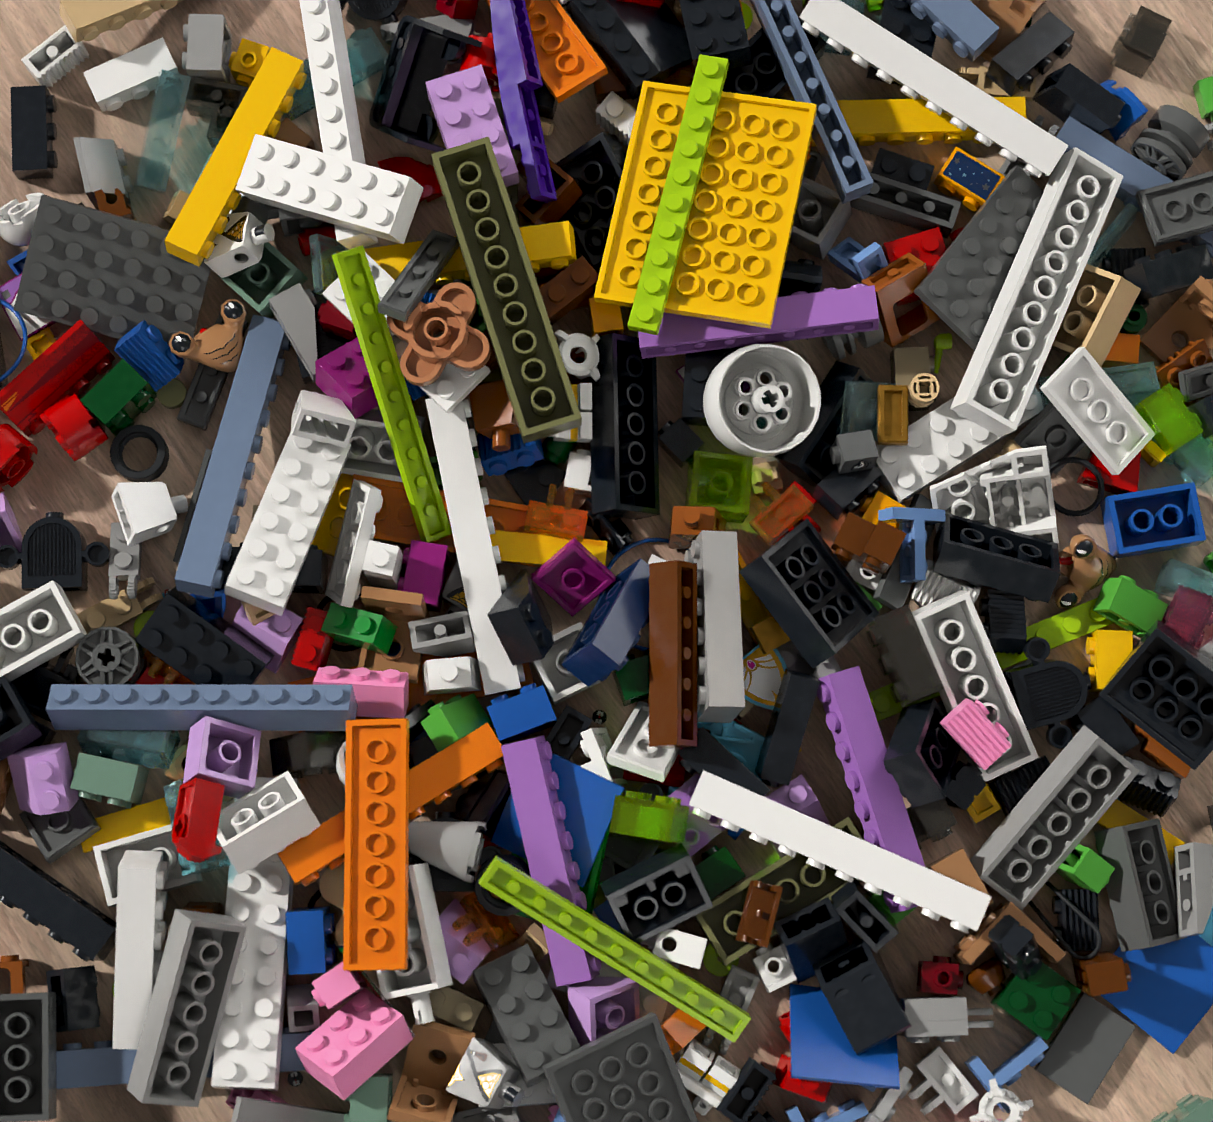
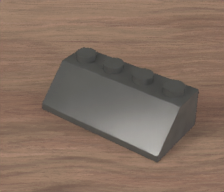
M1159 818L1095 831L1096 848L1099 856L1115 868L1106 887L1121 952L1151 948L1183 939L1178 937L1176 887Z

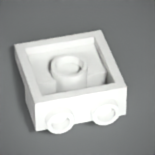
M606 727L590 728L581 732L583 738L580 741L581 748L585 756H590L591 762L583 764L581 767L622 786L628 783L627 780L623 779L624 772L622 768L606 763L607 754L613 746Z

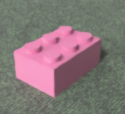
M363 988L295 1049L306 1072L342 1100H345L412 1041L413 1037L401 1013L366 988Z

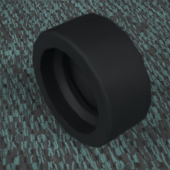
M132 425L121 430L113 439L110 457L116 471L128 481L151 482L160 477L165 471L169 461V449L163 437L153 428L144 425ZM138 437L149 439L157 448V457L154 464L143 471H135L127 467L122 455L124 446L130 440Z
M509 854L497 855L531 877L529 866L522 859ZM493 856L482 864L477 874L475 895L480 905L490 913L499 916L516 914L521 910L507 901H501L493 897L486 888L479 885V879L495 858Z

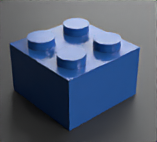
M536 683L520 688L519 695L509 698L508 694H504L491 700L492 705L488 706L487 710L502 745L555 725L557 719L544 685L537 687Z
M330 906L292 908L286 912L288 975L326 973L332 968L334 962H337V946L331 944V934L336 929L335 913H330Z

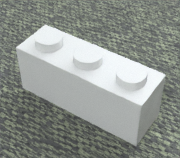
M163 37L83 72L102 112L117 110L122 107L124 102L131 99L144 98L150 91L159 87H169L177 79L181 78Z

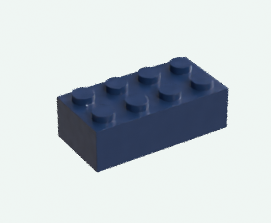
M642 558L616 576V581L603 591L561 663L565 669L588 687L598 680L603 682L613 670L618 672L625 666L629 659L627 656L628 651L641 638V635L638 633L641 628H644L649 623V564Z

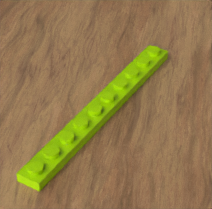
M699 55L627 324L629 330L654 335L659 333L729 68V60L726 58Z
M363 245L333 254L332 258L420 539L423 542L431 543L452 534V530L404 375L401 372L386 317L384 314L378 313L380 298Z
M1095 598L1026 627L1027 640L1032 637L1045 639L1049 643L1051 650L1092 633L1097 629L1111 625L1113 622L1093 611L1097 600ZM1024 651L1022 654H1012L1011 652L1008 654L1005 652L995 653L1001 670L1028 659ZM929 668L868 693L877 722L900 713L904 707L940 696Z
M497 855L479 879V885L733 1043H735L752 1019L750 1014Z

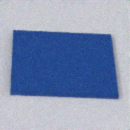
M552 753V759H550L552 772H556L559 780L557 795L559 802H563L566 810V819L563 820L566 832H570L573 840V849L570 850L572 862L576 861L580 870V879L577 880V884L584 887L625 787ZM511 792L491 842L527 859Z
M1199 935L1151 948L1121 952V947L1119 946L1113 954L1122 958L1123 963H1128L1131 981L1127 982L1128 990L1101 995L1172 1054L1176 1052L1213 1005V947Z
M789 985L791 1078L899 1090L897 1035L857 1055L821 987Z

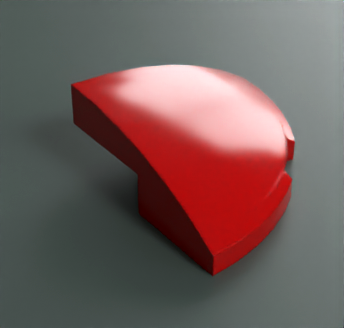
M393 157L377 162L380 169L409 176L420 184L424 189L419 202L426 200L428 203L443 196L432 165H426L409 157Z

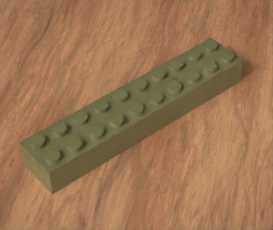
M489 136L431 154L433 167L523 443H529L582 426V417Z

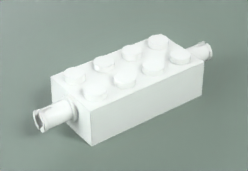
M428 863L408 866V970H376L380 991L386 999L407 995V998L411 997L415 1025L435 1021L429 993L432 992L431 990L453 985Z

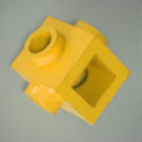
M244 38L241 39L237 52H232L228 65L236 83L246 88L250 87L269 53L270 47Z

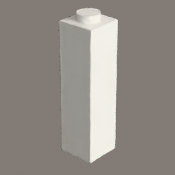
M369 540L362 571L371 586L397 590L400 576L404 577L405 565L402 564L403 554L400 547Z

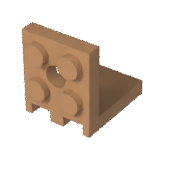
M973 0L972 3L999 27L996 40L980 56L991 62L995 55L1020 36L1029 20L1047 0Z
M1200 276L1140 338V346L1160 364L1164 361L1167 362V357H1174V352L1184 348L1173 344L1172 335L1176 333L1185 337V346L1190 341L1195 342L1204 338L1209 351L1213 348V281Z
M363 586L361 600L366 611L383 615L397 626L392 642L398 643L401 646V650L396 656H388L361 648L358 668L363 667L373 671L395 669L399 672H407L409 683L417 684L423 653L413 652L408 622L430 618L423 594Z
M1005 902L1004 904L1000 903L993 912H985L978 930L969 936L965 934L955 944L954 947L957 951L952 956L960 964L971 965L990 945L988 932L1008 914L1016 919L1020 926H1024L1033 933L1042 959L1045 962L1058 963L1066 953L1012 902L1009 904Z
M433 1021L415 1025L414 1022L412 1032L416 1037H413V1040L409 1042L402 1075L390 1105L387 1119L395 1122H452L459 1096L447 1092L446 1089L476 1033ZM434 1049L442 1050L446 1057L442 1059L436 1058L432 1055L431 1051Z

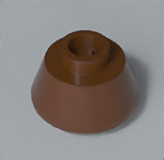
M995 957L983 962L966 975L967 985L981 995L987 992L989 996H992L1005 987L1002 983L1006 979L1003 964Z

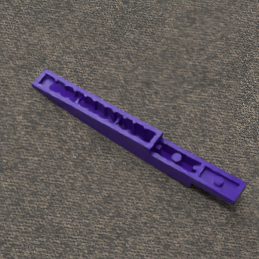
M490 0L496 69L510 148L519 150L522 153L521 162L525 168L528 181L527 191L531 199L543 203L556 201L555 187L534 90L542 87L543 83L525 0Z

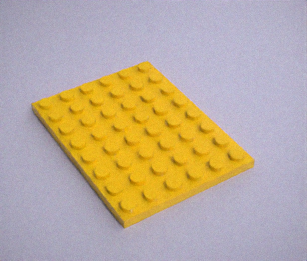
M643 81L594 293L595 302L626 307L633 306L691 87ZM722 91L665 306V313L771 329L815 122L816 104Z

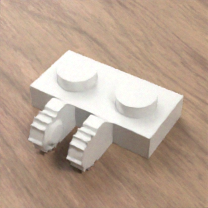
M937 1046L915 1064L925 1077V1080L908 1093L911 1100L919 1098L930 1086L938 1094L922 1105L920 1111L923 1115L930 1113L943 1101L956 1115L979 1095L940 1046Z

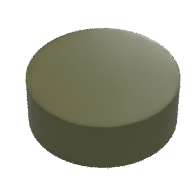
M174 378L159 389L156 394L164 407L176 409L182 406L187 389L180 380Z

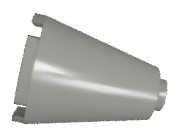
M411 821L409 824L408 854L465 882L472 883L474 877L470 875V872H477L485 840L481 838L482 833H480V830L486 831L487 825L480 821Z

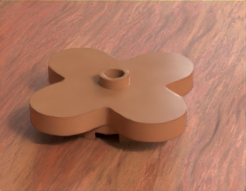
M454 282L443 286L432 303L425 304L420 301L406 322L387 316V323L392 333L399 339L409 343L401 357L400 368L406 380L415 386L431 385L440 377L447 364H451L464 371H475L482 368L488 362L491 355V347L487 337L481 331L469 326L477 310V300L473 291L467 285ZM443 332L440 337L435 338L437 333Z

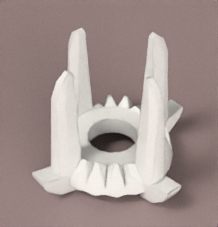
M557 330L554 335L558 338L556 342L566 372L575 375L576 378L581 380L591 376L596 382L600 378V373L597 369L599 350L596 345L601 339L596 333L590 338L581 333L568 335L562 330ZM572 348H579L575 352L576 354L584 352L585 358L582 363H575L571 359L570 351Z
M996 1078L989 1080L990 1091L982 1097L978 1107V1114L970 1116L969 1119L970 1122H1021L1023 1111H1028L1030 1107L1034 1106L1033 1100L1020 1101L1018 1096L1012 1091L999 1088ZM1001 1102L1006 1103L1010 1108L1009 1117L1003 1121L997 1120L993 1115L994 1106Z

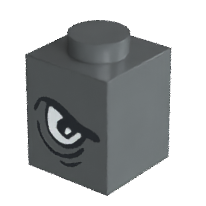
M871 430L839 434L829 449L830 460L832 464H836L838 474L873 469L879 457Z

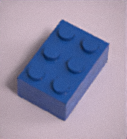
M1195 482L1107 496L1100 503L1109 552L1114 559L1197 546L1206 540Z

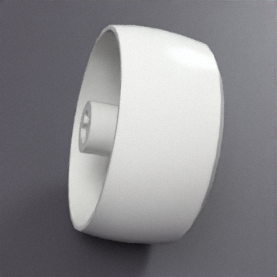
M773 344L746 346L723 358L712 370L703 394L704 414L714 436L725 447L738 454L750 457H773L788 452L799 445L813 430L821 407L820 387L810 365L800 355L788 348ZM761 374L766 375L770 379L767 384L760 381ZM743 381L748 382L750 385L748 393H744L741 390L740 386ZM764 393L769 396L770 404L763 403L762 398L766 397ZM741 404H745L748 407V413L745 416L739 413L738 408ZM782 408V414L778 419L776 417V411ZM759 417L764 418L766 421V425L762 429L756 425Z

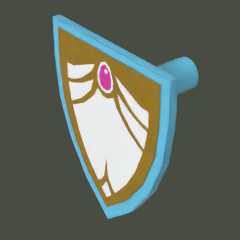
M757 645L743 657L745 699L754 705L770 710L774 709L785 669H787L786 663L777 648L767 654H763L759 645Z

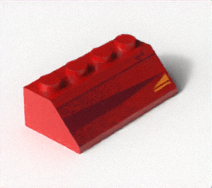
M80 319L0 391V410L27 437L31 434H38L46 426L39 415L70 392L74 391L77 395L85 392L91 384L90 381L98 374L102 375L111 368L115 357Z

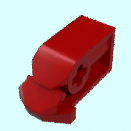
M199 778L180 785L172 828V841L177 847V852L187 861L201 863L221 854L222 847L216 846L215 843L225 785Z

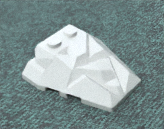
M1046 445L1015 449L930 486L933 509L945 510V513L1058 543V550L1060 552ZM940 523L935 524L936 533Z

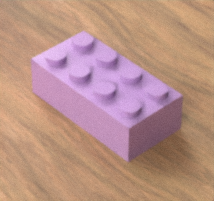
M482 64L425 82L427 94L445 148H453L489 136L505 187L518 184V170Z

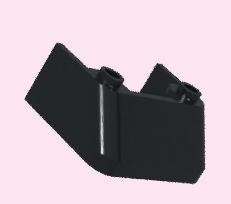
M409 15L404 16L397 27L369 115L370 125L411 145L434 152L446 150L433 143L438 136L439 128L436 119L430 116L432 106L425 82L442 77L447 61L456 62L465 54L466 43L481 48L482 42Z

